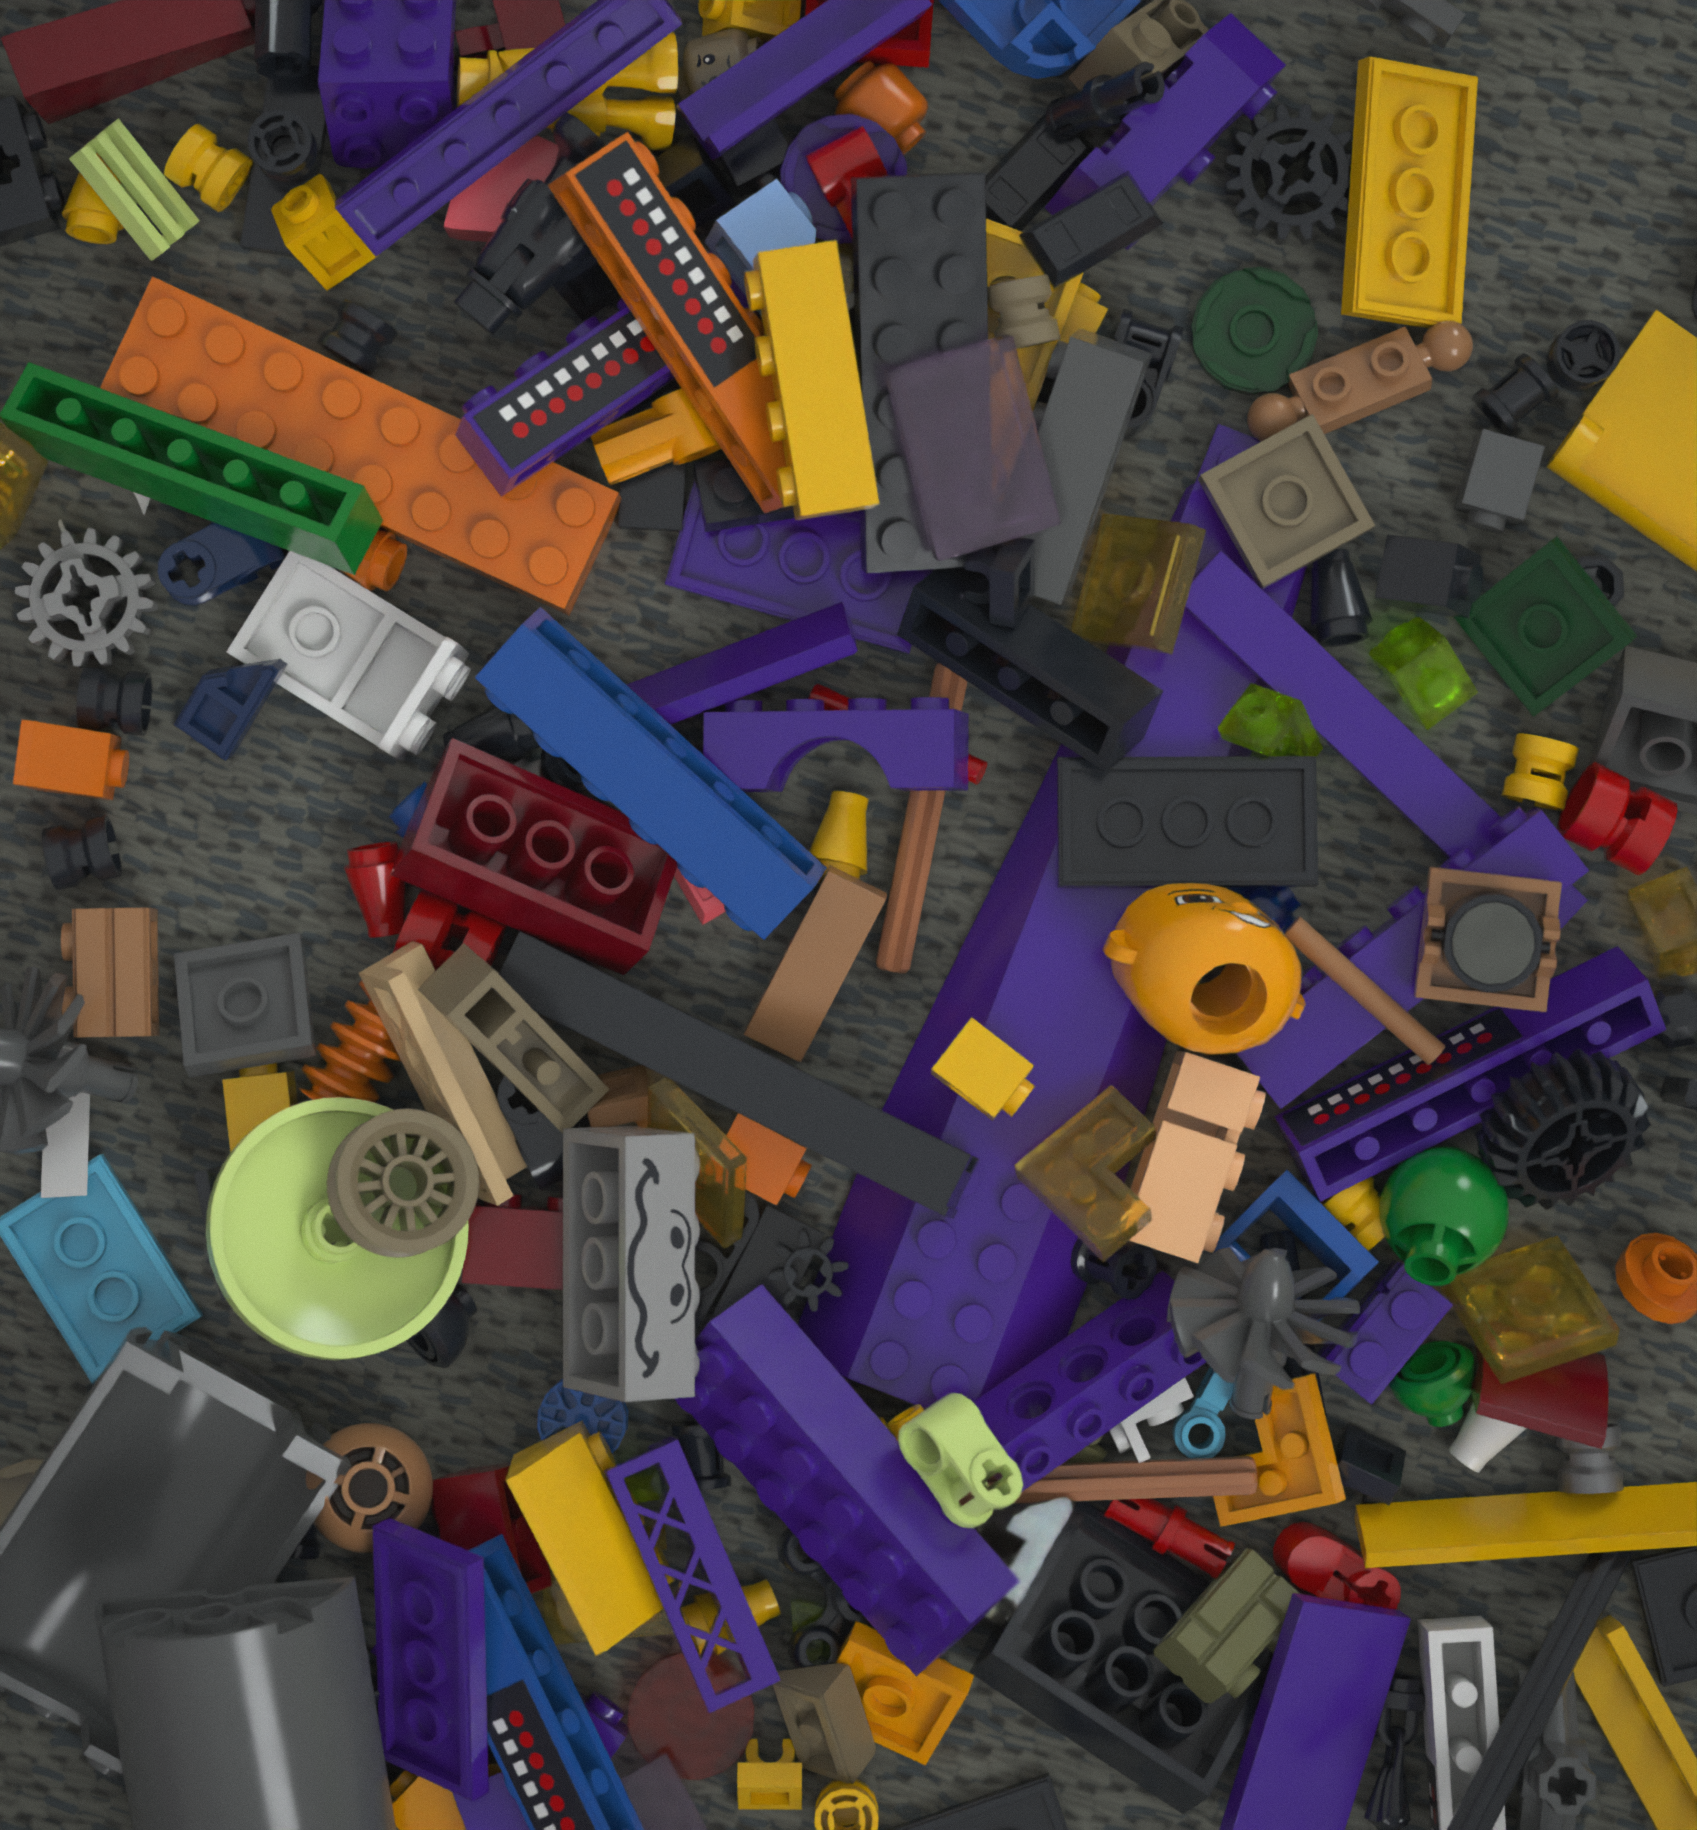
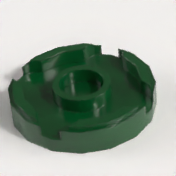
M1251 267L1234 271L1228 275L1226 274L1215 280L1197 302L1190 326L1193 353L1205 374L1224 389L1246 395L1275 392L1289 383V374L1304 369L1312 359L1318 338V328L1314 310L1310 305L1311 301L1301 286L1284 273L1264 267Z

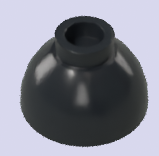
M456 1283L453 1292L437 1315L424 1328L406 1340L424 1361L435 1367L448 1368L459 1357L465 1348L469 1336V1318L477 1313V1307L472 1297L461 1285Z

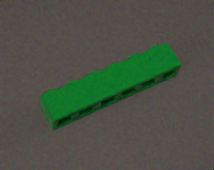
M28 362L0 412V419L23 451L355 575L383 522L379 511L363 485Z

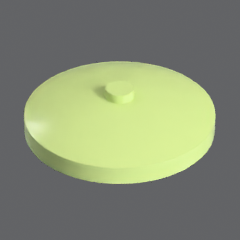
M334 1097L306 1101L288 1107L266 1119L242 1138L225 1160L214 1182L206 1214V1243L210 1265L216 1282L227 1302L245 1324L267 1341L289 1352L316 1359L345 1360L369 1356L390 1349L419 1332L437 1315L450 1297L460 1277L468 1245V1221L458 1234L443 1245L415 1256L395 1258L369 1252L357 1245L343 1232L332 1214L327 1196V1174L332 1157L342 1140L356 1127L375 1116L392 1111V1109L386 1106L356 1098ZM390 1137L382 1139L381 1141L391 1153ZM405 1137L408 1155L414 1139ZM426 1146L421 1158L425 1161L435 1153ZM368 1150L364 1158L378 1164ZM441 1162L431 1168L433 1175L445 1173ZM394 1167L389 1176V1185L392 1192L400 1199L411 1200L416 1192V1180L413 1174L403 1167ZM358 1173V1183L369 1182L373 1179L366 1174ZM447 1184L435 1185L433 1187L434 1190L445 1195L447 1194ZM373 1192L360 1194L364 1206L375 1198ZM427 1202L437 1216L441 1208ZM380 1206L371 1213V1216L379 1222L385 1208ZM397 1213L392 1229L400 1230L399 1213ZM414 1213L416 1230L424 1228V1225Z

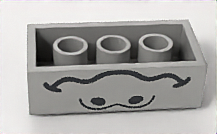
M638 1126L563 1128V1387L622 1402L695 1397V1377L700 1364V1359L697 1356L698 1349L695 1345V1311L698 1308L700 1299L699 1287L695 1279V1246L698 1243L700 1234L699 1221L695 1214V1181L700 1169L699 1155L695 1148V1133Z

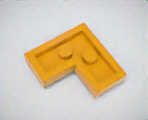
M1315 1373L1291 1378L1295 1383L1294 1389L1283 1390L1273 1385L1272 1409L1268 1415L1263 1413V1418L1255 1419L1262 1451L1234 1456H1250L1254 1458L1258 1476L1256 1492L1252 1495L1213 1496L1220 1527L1337 1504L1346 1500Z

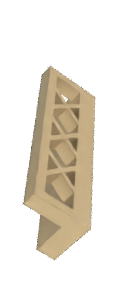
M412 941L359 972V976L426 1112L437 1115L449 1122L462 1134L469 1144L479 1173V1192L477 1198L498 1206L513 1197L506 1180L525 1169L527 1165L515 1142L516 1137L500 1109L498 1099L470 1042L418 990L435 972V969L423 945Z

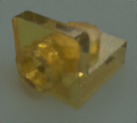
M1688 867L1629 889L1628 902L1654 952V967L1659 977L1663 979L1676 973L1679 976H1689L1697 973V885Z

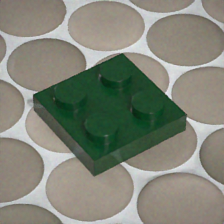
M1557 536L1473 602L1469 618L1454 617L1533 717L1637 637Z

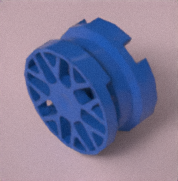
M562 1378L546 1393L538 1409L537 1429L542 1441L583 1420L590 1436L600 1432L613 1453L618 1449L628 1428L629 1410L626 1402L563 1387Z

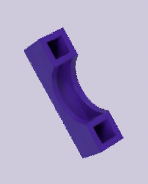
M854 698L848 699V710L824 711V700L818 699L786 700V711H763V701L733 700L724 704V712H704L703 755L743 792H783L793 768L807 753L821 745L835 741H852L866 749L883 769L890 788L903 791H968L969 713L949 709V698H911V710H887L886 699Z

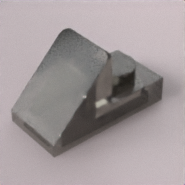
M1067 1497L996 1509L993 1510L992 1515L986 1522L974 1527L1020 1580L984 1616L985 1618L1002 1628L1019 1607L1074 1509L1075 1502Z

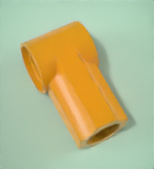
M682 389L655 400L651 404L652 408L609 424L591 436L598 459L610 486L672 461L674 465L684 464L722 449Z

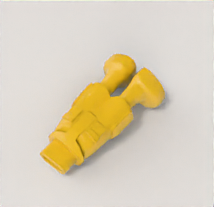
M671 32L566 113L579 119L599 138L600 133L606 131V126L626 129L641 136L643 144L651 151H667L670 149L676 116L675 104L671 96L649 95L639 100L606 99L603 92L609 86L675 94L678 86V49L674 32ZM535 48L505 50L498 52V56L496 50H489L487 52V59L459 57L457 108ZM558 119L546 128L551 129V132H553L554 124Z

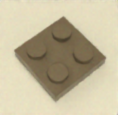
M1313 414L1206 471L1198 478L1254 581L1261 589L1272 585L1358 538L1376 526Z

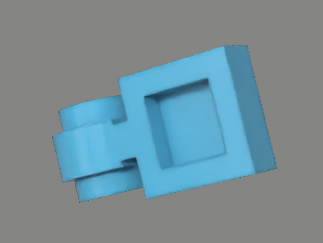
M1210 1366L1195 1393L1196 1397L1189 1409L1180 1414L1173 1425V1440L1180 1452L1188 1458H1212L1220 1452L1225 1443V1427L1217 1415L1220 1410H1224L1228 1400L1231 1398L1234 1384L1224 1381ZM1199 1423L1208 1425L1210 1432L1204 1442L1195 1444L1189 1441L1188 1433L1194 1425Z

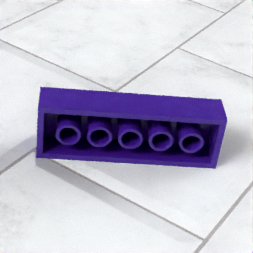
M762 1284L711 1320L695 1339V1345L698 1349L697 1356L700 1359L699 1370L695 1377V1397L675 1398L676 1402L703 1427L714 1440L720 1454L739 1469L757 1490L762 1503L781 1518L799 1539L804 1552L823 1567L842 1589L847 1602L866 1617L884 1638L890 1652L897 1659L903 1661L915 1676H918L964 1637L1020 1582L974 1528H963L953 1523L944 1514L940 1503L917 1470L906 1461L900 1450L899 1441Z

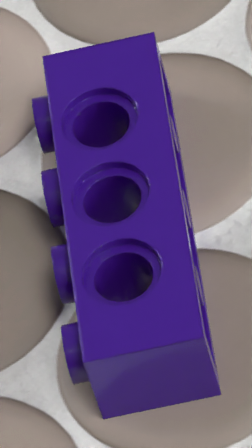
M1163 1270L1154 1276L1150 1287L1144 1290L1138 1298L1120 1299L973 1402L1002 1448L1017 1464L1022 1475L1023 1487L1021 1492L1206 1363L1199 1351L1186 1358L1179 1352L1171 1322H1167L1168 1306L1175 1281ZM1001 1473L993 1475L997 1480L1002 1478Z

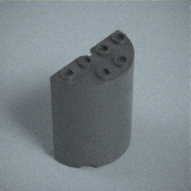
M355 1577L251 1585L226 1595H211L208 1593V1589L99 1599L95 1607V1619L133 1830H396Z

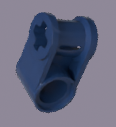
M211 522L207 527L173 543L165 549L158 561L157 572L161 584L174 600L183 605L197 606L216 598L236 586L258 579L259 577L256 572L267 566H270L272 571L277 569L286 556L281 547ZM188 559L195 567L205 564V567L197 572L200 583L193 587H189L184 580L174 582V580L182 575L179 564Z

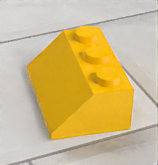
M582 1420L514 1454L506 1481L595 1655H598L614 1646L660 1612L663 1607L604 1470L616 1465L612 1452L600 1432L590 1436ZM628 1489L633 1503L638 1505L632 1492ZM638 1513V1515H639V1517H640V1519H641V1522H642V1524L644 1525V1524H645L644 1516H643L642 1514H639V1513ZM658 1546L654 1547L653 1550L659 1563L670 1567L661 1549ZM664 1574L668 1584L675 1581L674 1577Z

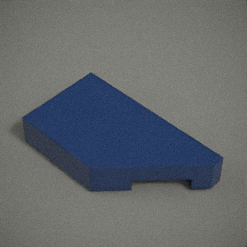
M281 659L209 670L199 680L175 721L174 726L224 761H227L240 746L288 664Z

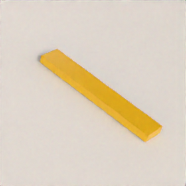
M1697 1482L1623 1487L1621 1491L1596 1494L1553 1491L1391 1502L1390 1505L1384 1503L1358 1504L1355 1508L1354 1520L1365 1568L1697 1546Z

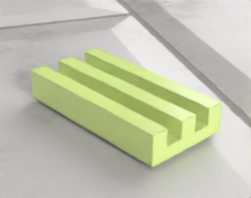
M119 118L69 158L150 261L163 254L170 248L171 244L179 240L186 231L200 221ZM96 153L100 155V157L104 160V162L120 180L121 184L116 180V178L112 175V173L108 170V168L104 165V163L100 160ZM137 204L140 205V207L144 210V212L160 230V232L162 233L161 235L152 225V223L148 220V218L144 215V213L140 210Z

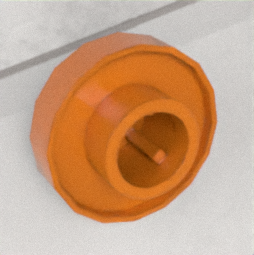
M1660 1233L1641 1234L1632 1240L1622 1251L1615 1265L1616 1282L1626 1300L1637 1311L1654 1321L1676 1324L1686 1322L1697 1313V1254L1678 1239Z

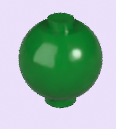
M1455 1147L1429 1148L1404 1160L1390 1174L1380 1197V1223L1388 1245L1405 1263L1404 1267L1407 1274L1420 1283L1442 1286L1451 1283L1456 1275L1479 1267L1496 1252L1508 1227V1198L1504 1186L1498 1185L1489 1166L1479 1157Z

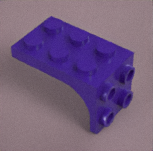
M325 0L318 85L333 159L336 164L342 167L362 169L380 167L455 110L454 32L456 0Z

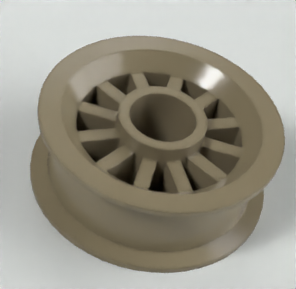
M416 1109L388 1111L356 1127L337 1147L327 1174L328 1201L332 1214L340 1228L360 1247L386 1257L415 1256L441 1246L452 1239L469 1220L479 1192L478 1167L466 1139L446 1120L432 1113ZM390 1137L391 1153L381 1141L382 1139ZM405 1137L414 1139L408 1155ZM428 1146L435 1154L424 1161L421 1157L425 1147ZM368 1150L378 1164L364 1158ZM441 1162L445 1173L433 1175L431 1168ZM394 1167H403L413 1174L416 1180V1192L411 1200L400 1199L392 1192L389 1185V1176ZM361 1172L373 1179L369 1182L358 1183V1173ZM447 1184L446 1195L433 1189L435 1185ZM373 1192L375 1198L364 1206L360 1194ZM427 1202L441 1208L437 1216ZM382 1206L385 1209L378 1222L371 1216V1213ZM397 1213H399L400 1230L392 1229ZM414 1213L422 1222L424 1228L416 1230Z

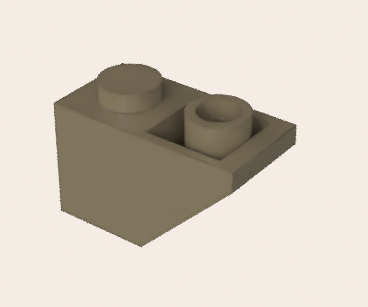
M1153 0L1111 28L1096 45V48L1068 78L1079 90H1082L1085 83L1096 76L1106 74L1113 77L1134 68L1137 64L1149 62L1155 66L1153 71L1141 76L1140 79L1160 71L1165 81L1184 61L1185 53L1209 29L1201 22L1198 12L1188 2L1184 0Z

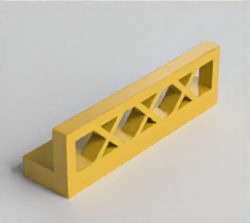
M1608 1615L1598 1621L1573 1670L1575 1684L1655 1829L1697 1830V1758L1625 1627L1614 1617Z

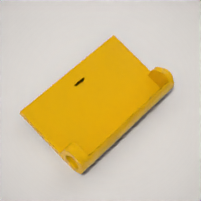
M1655 310L1621 357L1616 368L1604 381L1550 458L1546 468L1696 572L1697 337L1658 310Z

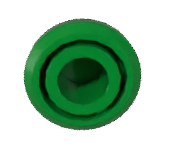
M1435 1341L1422 1344L1388 1384L1389 1388L1403 1407L1416 1415L1426 1417L1428 1424L1431 1426L1444 1427L1454 1424L1464 1415L1462 1405L1470 1397L1475 1380L1476 1367L1473 1354L1467 1347L1449 1341Z

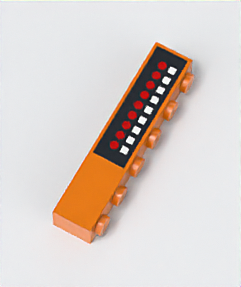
M627 131L548 184V187L763 512L767 513L783 508L776 476V468L786 467L782 441H771L766 418V403L775 401L772 376L761 377L755 350V337L765 336L763 323L753 311L742 307L729 287L732 284V280L726 266L715 254L706 252L693 232L696 226L690 211L679 199L670 197L657 177L659 175V167L654 156L644 144L638 141L634 142Z

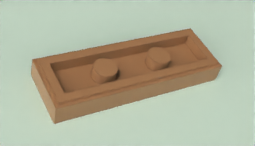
M829 865L746 1025L744 1035L801 1062L883 907L887 893Z

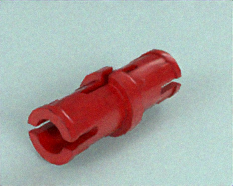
M1153 1498L1112 1500L1103 1515L1154 1542L1153 1550L1162 1555L1168 1550L1210 1574V1577L1217 1579L1227 1563L1225 1561L1226 1558L1230 1557L1236 1544L1225 1540L1186 1518L1187 1510L1175 1505L1171 1509Z

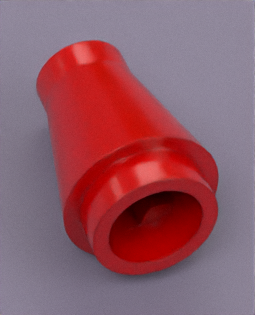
M397 841L371 843L347 850L349 864L343 868L366 922L368 937L370 938L399 934L405 922V881L390 875L399 852Z

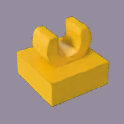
M749 1739L746 1745V1762H737L738 1809L802 1810V1763H795V1749L791 1739H783L782 1756L776 1762L762 1761L758 1756V1739Z

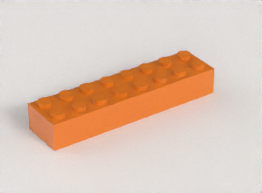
M153 276L100 386L103 390L363 485L383 519L379 527L380 529L393 532L396 536L568 616H570L620 507L621 496L619 492L554 462L501 497L456 437L455 433L461 419Z

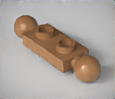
M1448 320L1432 325L1424 334L1422 343L1415 345L1404 326L1289 374L1288 386L1293 397L1287 398L1278 393H1268L1260 396L1252 403L1247 414L1249 430L1256 439L1263 441L1313 414L1323 433L1326 434L1431 390L1432 377L1427 368L1432 366L1437 370L1445 372L1461 368L1471 356L1473 349L1472 337L1462 324Z

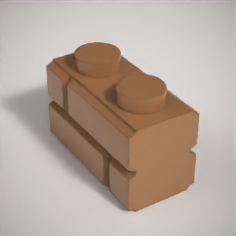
M72 909V922L63 923L61 952L64 961H73V986H66L62 1015L77 994L83 995L85 1001L73 1026L74 1038L159 1036L158 909Z

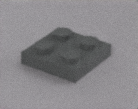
M300 933L174 954L183 1064L189 1078L316 1056L305 944Z

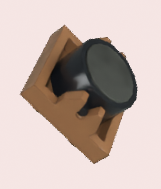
M1429 866L1413 995L1417 998L1546 1012L1550 978L1553 977L1557 965L1555 946L1560 940L1561 932L1558 912L1562 882Z

